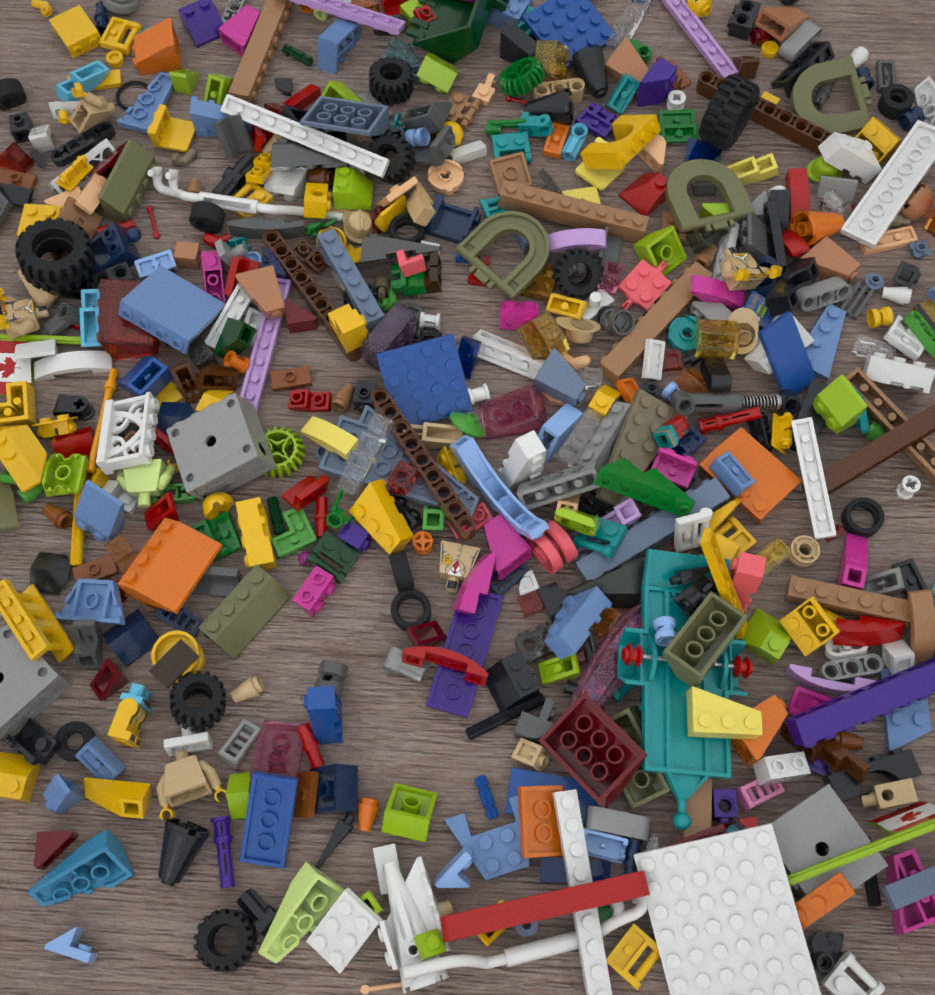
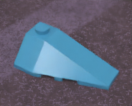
M106 829L85 842L28 890V894L44 907L69 900L72 895L83 892L85 895L93 893V889L106 886V889L114 887L133 876L134 872L122 843Z

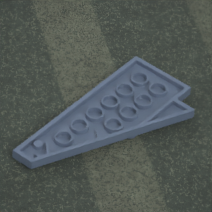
M365 405L359 421L340 415L336 426L358 438L360 446L348 461L335 452L332 454L325 450L318 467L319 471L366 486L372 481L384 479L386 482L385 487L389 493L439 508L376 411L370 406ZM409 445L407 448L414 449L416 445ZM421 460L418 462V464L424 465L427 463V461ZM436 462L473 517L479 503V498ZM432 476L428 480L436 481L438 477ZM443 492L439 496L445 498L449 496V494ZM452 509L450 512L458 514L460 510Z

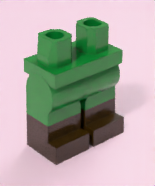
M432 251L430 255L423 256L426 271L406 278L399 267V263L391 265L393 277H400V279L391 280L393 292H403L405 297L411 296V294L419 295L442 292V261L438 251Z

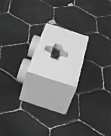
M804 751L763 757L753 764L759 786L797 781L810 774Z

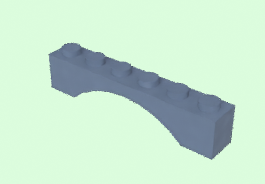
M335 229L317 234V246L320 254L342 282L354 309L356 308L358 314H363L365 317L368 333L372 334L384 329L385 315Z

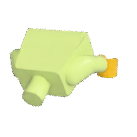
M152 459V464L150 465L141 464L118 469L116 480L124 492H127L131 497H138V507L146 508L151 506V496H160L173 475L179 472L177 462L172 464L171 459L167 460V467L162 459Z

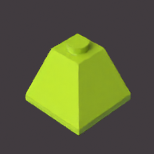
M674 226L650 233L633 245L640 261L644 259L656 268L662 260H665V263L667 262L669 266L662 272L664 276L687 259Z
M757 608L748 622L745 637L737 640H745L746 645L744 648L773 666L785 651L791 637L779 620Z

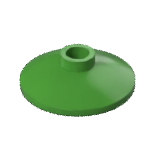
M454 411L450 414L451 422L462 432L476 438H482L485 435L484 428L477 421L478 418L473 413L468 412L465 414Z

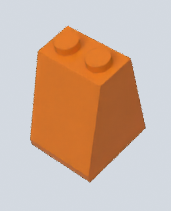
M167 18L134 36L132 51L135 58H133V64L135 69L139 70L141 76L157 74L160 71L170 72L182 69L180 45L171 18Z
M776 695L753 707V709L761 711L762 736L756 740L730 739L731 744L746 767H749L762 757L788 715L785 703L782 699L777 698Z

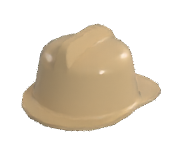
M361 209L343 211L342 218L345 235L352 242L362 243V239H367V235L373 232L370 214L367 210Z
M736 309L728 318L727 338H731V341L728 342V347L736 354H747L757 346L759 322L757 315L751 309Z
M557 317L555 319L558 325L566 329L568 340L576 344L590 343L594 333L601 329L600 324L588 319L577 320L568 317Z

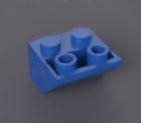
M143 356L118 382V385L134 397L151 392L155 398L173 380V376L169 368L155 357Z

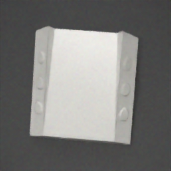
M299 166L296 170L273 171L266 180L263 189L273 196L283 194L285 200L289 202L295 201L301 196L306 187V176L309 174L310 169Z

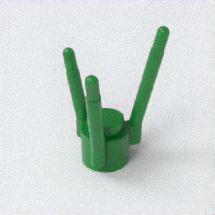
M526 119L488 120L486 135H490L491 139L492 135L501 134L502 127H518V123H525Z
M341 487L332 510L327 516V526L338 528L342 523L348 524L349 521L355 519L352 515L346 517L345 511L338 507L345 489L344 487Z

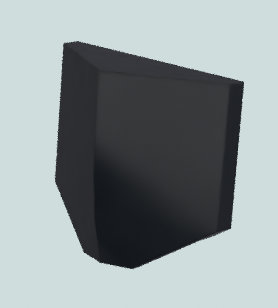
M39 552L30 567V585L34 584L41 594L59 595L61 589L69 580L71 572L69 557L65 554Z

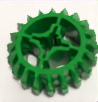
M536 56L518 59L516 62L508 65L499 75L500 87L508 97L527 94V92L538 88V85L542 84L546 78L545 67L540 58Z

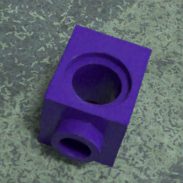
M349 521L338 535V539L361 554L363 551H367L372 543L371 535L352 521Z
M713 789L711 819H717L718 823L725 822L729 824L731 820L738 817L736 789ZM720 801L727 803L729 808L727 813L719 809Z

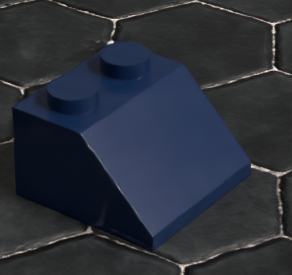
M337 763L309 769V771L319 772L315 815L345 814L358 811V766Z

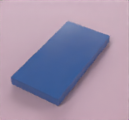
M785 312L758 332L759 339L780 391L789 389L797 394L809 385L812 378L817 379L792 312Z
M512 768L505 813L514 815L509 798L517 796L518 787L563 785V791L576 789L583 827L586 824L588 806H597V802L574 778Z
M259 771L252 773L239 862L281 869L285 868L299 778Z

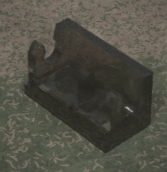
M699 228L692 231L685 238L696 255L710 247L729 233L728 229L713 231L712 229L711 232L706 233L704 228Z

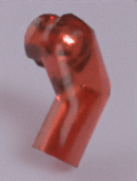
M377 206L370 216L374 232L379 234L382 231L374 223L379 214L385 210L382 206Z

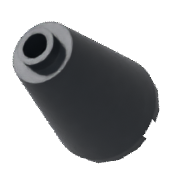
M596 44L594 45L595 48L590 49L589 46H586L575 52L571 56L572 61L569 60V64L579 79L584 81L585 87L592 97L599 99L607 94L606 92L609 90L603 50L600 45Z
M565 88L527 102V106H524V112H529L531 116L547 114L552 122L568 126L573 125V101L569 99V96H572L571 89Z
M178 818L166 819L158 877L162 879L161 883L174 886L175 883L181 882L209 837L210 832H208L207 828L187 821V823L180 822L181 819Z

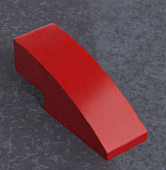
M807 168L788 169L785 176L786 189L790 190L789 228L794 220L792 216L797 211L809 210Z
M859 615V621L837 618L836 627L840 633L834 637L833 645L864 647L899 641L902 639L905 622Z

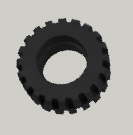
M737 74L728 75L722 84L719 85L707 106V110L700 123V138L721 150L731 148L743 132L755 109L759 98L758 95L760 94L758 85Z
M45 218V221L38 220L34 225L27 226L25 228L26 231H22L19 239L16 241L15 255L22 275H24L28 283L37 289L42 288L46 292L52 290L54 293H61L62 290L67 292L71 291L73 287L78 288L82 285L81 282H86L90 278L89 275L94 271L95 256L89 235L83 230V227L74 224L70 220L64 221L63 218H56V220ZM63 249L71 252L67 257L58 261H45L41 259L44 254L52 250Z

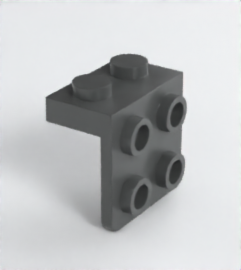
M445 125L435 140H430L427 146H418L415 156H413L416 159V163L413 164L442 166L456 145L452 127Z

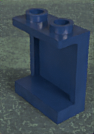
M437 194L432 205L436 213L424 228L427 235L458 244V242H462L474 230L475 225H479L481 220L479 207L475 206L474 210L470 211L444 203V196Z

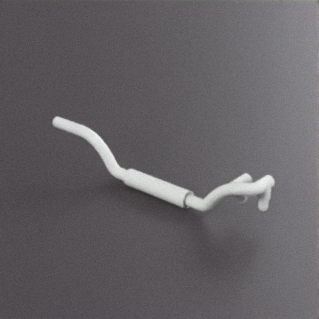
M153 166V168L147 171L148 176L153 177V185L159 193L194 203L197 201H208L225 210L258 214L260 212L276 215L304 216V207L264 204L260 203L259 200L200 192L199 194L186 192L178 189L177 169H169V172L165 174V178L169 180V186H165L162 183L163 167ZM327 212L326 219L333 220L336 217L337 221L343 222V212Z
M646 896L631 899L636 906L625 910L623 901L610 904V908L614 910L611 918L600 924L602 938L620 926L642 917L648 907ZM576 931L503 949V953L492 956L457 954L402 967L404 980L457 967L491 969L506 965L508 968L579 949Z

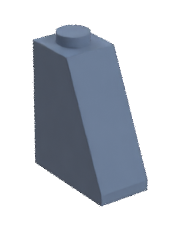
M553 348L534 378V388L565 404L569 403L575 408L578 403H583L587 395L585 392V382L558 350Z

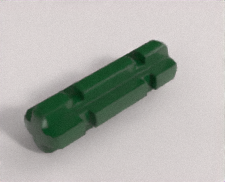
M287 43L282 48L283 53L307 66H311L314 61L311 56Z
M276 496L267 498V505L273 531L276 536L285 533L279 502Z

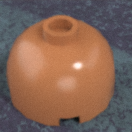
M920 182L899 213L903 214L905 218H911V220L918 219L921 216L926 217L932 210L930 208L933 204L931 189L924 182Z

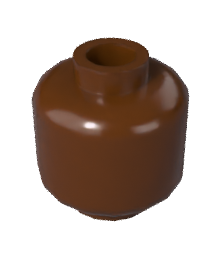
M313 168L309 170L306 182L328 184L329 190L334 185V173L329 168Z

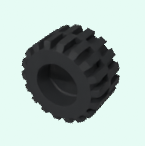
M388 56L375 61L369 71V90L372 97H376L378 102L382 101V104L388 103L389 105H398L400 102L407 101V98H410L413 93V69L409 66V63L404 62V59H397L394 56L393 58Z
M380 134L379 139L375 137L373 139L374 143L369 144L370 150L367 151L384 158L391 150L397 149L398 152L396 163L387 168L384 177H376L390 184L392 182L397 184L399 183L398 180L401 182L405 181L404 177H409L411 175L409 173L410 170L413 171L415 168L412 166L413 163H416V159L413 158L415 156V151L412 150L413 147L396 134Z
M567 249L566 253H561L559 255L560 258L554 261L556 263L555 267H552V271H554V274H552V279L555 280L554 284L569 297L571 296L576 299L578 297L581 299L586 298L585 295L590 296L593 290H598V283H602L600 279L603 276V271H601V268H603L602 264L599 263V259L593 253L585 249ZM578 262L584 263L587 273L583 281L577 284L569 282L568 271L570 267Z
M201 670L196 671V674L188 672L185 678L181 676L178 678V683L175 682L173 684V690L170 691L171 715L173 718L175 717V722L178 725L182 723L183 729L186 730L188 726L191 727L193 732H196V728H200V732L205 731L207 726L211 729L214 727V722L219 723L221 716L225 713L226 690L225 688L223 689L222 681L218 682L216 675L211 677L210 672L207 671L201 674ZM194 694L206 695L211 700L207 706L199 709L192 708L185 703Z
M232 909L215 910L211 912L210 916L206 915L203 918L204 922L197 926L199 931L198 934H194V939H196L194 950L198 951L196 955L198 960H202V964L205 967H209L210 970L220 972L236 970V968L244 966V963L251 959V953L255 952L256 946L254 945L255 941H257V936L254 931H256V928L252 925V920L242 912ZM229 925L237 932V946L230 954L221 955L215 949L214 937L221 927Z

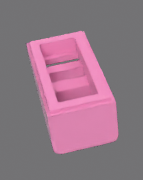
M756 779L736 789L737 802L742 811L745 812L785 792V789L781 783L771 784L774 792H772L769 785H764L762 787L766 793L765 796ZM751 787H752L753 790L755 791V793H756V795H757V797H758V800L756 799V797H755L753 791L751 790Z

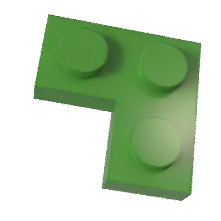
M294 508L282 513L290 531L271 539L280 559L318 542L304 510L302 509L297 512Z

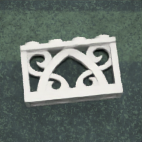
M151 392L115 402L113 399L105 401L96 464L105 475L113 474L114 470L141 464H152L154 440H156L155 429L158 424L157 411L160 406L158 399L154 398ZM130 422H133L140 428L130 440L125 442L118 435L128 427ZM132 450L134 454H128V452Z

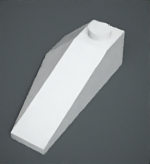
M928 76L914 88L917 106L923 110L925 115L924 123L935 127V82Z

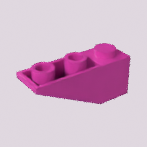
M217 251L201 252L205 292L226 304V294H224L226 286L225 263L219 257Z
M846 533L836 585L863 590L867 573V538Z

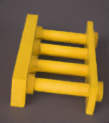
M3 579L0 582V613L30 660L36 661L44 653L51 651L58 663H62L74 652L75 646L36 586L32 584L24 592L18 593L10 580Z

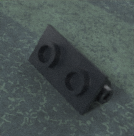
M761 412L762 418L748 421L751 436L764 448L771 451L773 450V446H771L772 435L771 433H766V431L770 430L768 416Z
M705 575L699 577L674 599L675 603L687 617L699 607L711 591L713 593L718 591L713 577L707 578Z

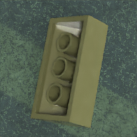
M131 139L127 141L98 196L108 219L116 222L128 221L135 217L136 210L139 204L142 203L143 196L146 190L150 188L153 177L148 176L147 171L153 168V166H158L154 156Z
M256 564L198 628L207 638L235 660L291 598V595L271 575Z
M711 591L662 653L676 677L690 687L694 686L697 688L740 632L748 616Z
M637 705L610 717L633 741L637 740L638 746L642 744V714ZM641 764L623 791L632 809L671 791V788L664 773L643 772Z

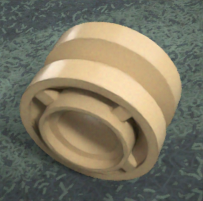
M807 535L796 537L787 549L788 560L798 568L810 567L820 555L818 542ZM799 549L806 550L808 555L802 554Z

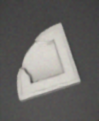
M532 570L528 571L520 581V598L537 591L536 589L540 588Z

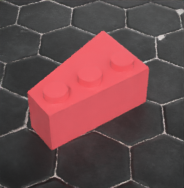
M741 551L737 558H733L729 574L743 612L746 614L747 605H750L752 602L749 596L751 593L755 594L760 585L767 558Z

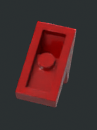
M252 125L251 136L254 151L261 152L262 145H265L274 134Z
M167 492L144 512L148 530L155 531L164 518L180 522L172 493Z

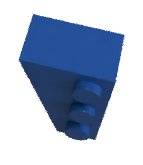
M335 686L308 687L303 701L304 708H307V713H309L315 739L319 741V745L343 743L342 700Z

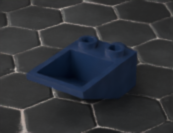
M113 222L91 240L95 256L92 274L125 261L131 267L135 260L141 259L134 244L141 239V231L136 227H131L127 230Z

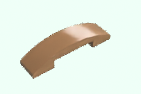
M930 589L908 592V612L911 615V650L915 654L914 665L934 657L935 608Z

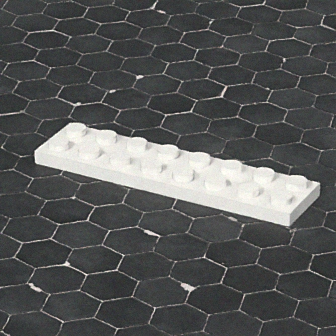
M917 120L840 230L841 234L872 249L876 247L935 162L934 126Z

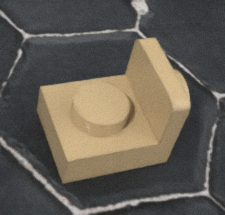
M520 738L511 757L515 761L532 767L536 772H542L549 762L550 753L543 746Z

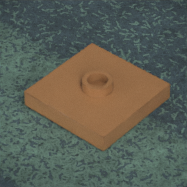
M523 151L488 160L498 196H500L504 179L533 187Z
M71 196L67 197L58 218H63L64 221L70 220L74 224L80 225L88 233L90 240H92L102 216L96 212H93L90 216L74 204L76 199Z

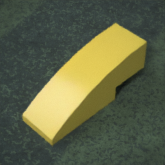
M773 153L757 159L752 156L727 166L739 177L743 185L779 175Z
M314 416L311 417L300 431L332 454L335 452L347 461L360 446L359 440L355 436Z

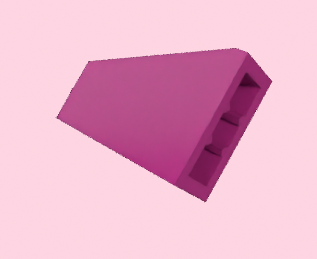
M247 4L218 28L221 41L243 57L260 12Z
M501 514L490 518L486 522L484 529L490 553H496L494 567L497 578L501 581L532 557V550L529 544Z

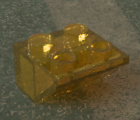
M537 40L536 60L540 61L541 66L555 80L568 78L567 60H569L570 56L568 47L559 40Z
M549 310L515 329L533 360H546L553 348L557 349L561 355L571 350L565 335Z
M697 319L695 357L735 359L738 352L739 336L737 321Z

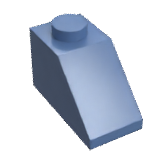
M60 774L53 777L43 793L47 800L44 803L49 811L62 815L84 798V795L74 781Z

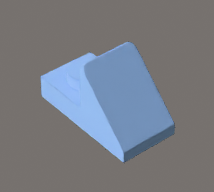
M467 845L435 877L434 885L437 888L470 887V879L461 871V869L465 871L473 862V852Z
M83 927L73 928L48 942L44 948L86 963H95L98 953L91 951L92 946L82 943L78 944L84 929Z

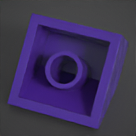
M198 0L178 9L182 25L197 48L220 38L218 28L223 25V21L212 0Z
M658 58L640 81L636 106L643 107L664 103L669 93L675 90L673 86L678 78L676 75L678 67Z

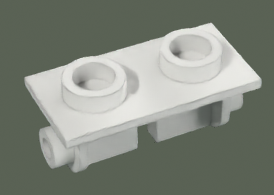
M79 101L49 102L53 119H58L60 110L68 111L71 118Z

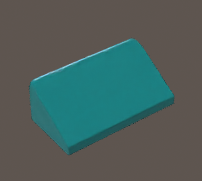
M624 73L605 106L622 115L639 88L640 82Z

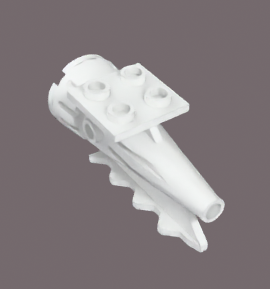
M422 857L416 859L406 881L396 861L384 864L391 912L387 920L379 922L380 928H377L380 941L385 942L387 952H384L388 967L392 966L393 970H400L402 991L405 994L410 992V990L414 991L441 981L440 975L443 980L449 978L447 971L441 970L404 980L402 967L425 962L422 961L419 951L417 953L413 951L414 946H416L414 941L416 935L437 928L446 952L452 949L449 942L443 941L439 920L441 916ZM437 956V957H434V958H431V959H428V960L440 958V956Z

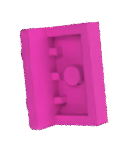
M501 301L500 329L538 330L539 303L532 301Z
M659 447L657 457L651 469L656 468L676 486L688 490L697 470L698 462L691 456L676 454L673 449Z
M315 566L294 596L293 601L303 607L306 614L314 617L316 613H320L323 609L327 596H331L336 589L334 576Z
M796 684L787 709L791 716L834 698Z

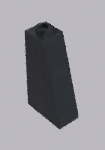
M812 378L795 420L812 417L817 438L827 425L824 418L815 411L812 403L828 384ZM792 430V445L790 449L797 452Z

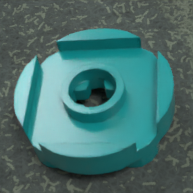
M693 316L677 317L668 328L667 342L675 350L687 355L686 351L700 348L705 343L707 333L705 334L704 330L705 326L698 318ZM682 332H690L689 336L691 338H686Z

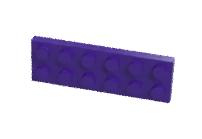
M488 592V595L479 596L475 614H464L455 611L444 649L460 653L483 668L504 596ZM438 665L426 707L468 719L478 685L464 681L466 673Z

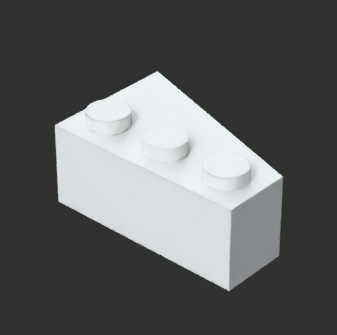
M834 132L818 146L825 162L841 171L845 168L850 171V176H859L864 184L882 171L872 151L873 147L867 140Z
M793 316L806 348L815 340ZM758 339L757 346L745 356L744 360L754 371L771 374L773 371L761 341Z
M874 352V355H867L863 372L872 381L914 389L929 394L935 370L925 367L926 363L914 361L913 364L906 363L905 358L894 356L892 360L886 358L887 354Z
M533 430L515 439L508 451V460L506 458L502 462L504 467L496 472L510 491L517 488L521 483L540 478L543 475L546 449Z

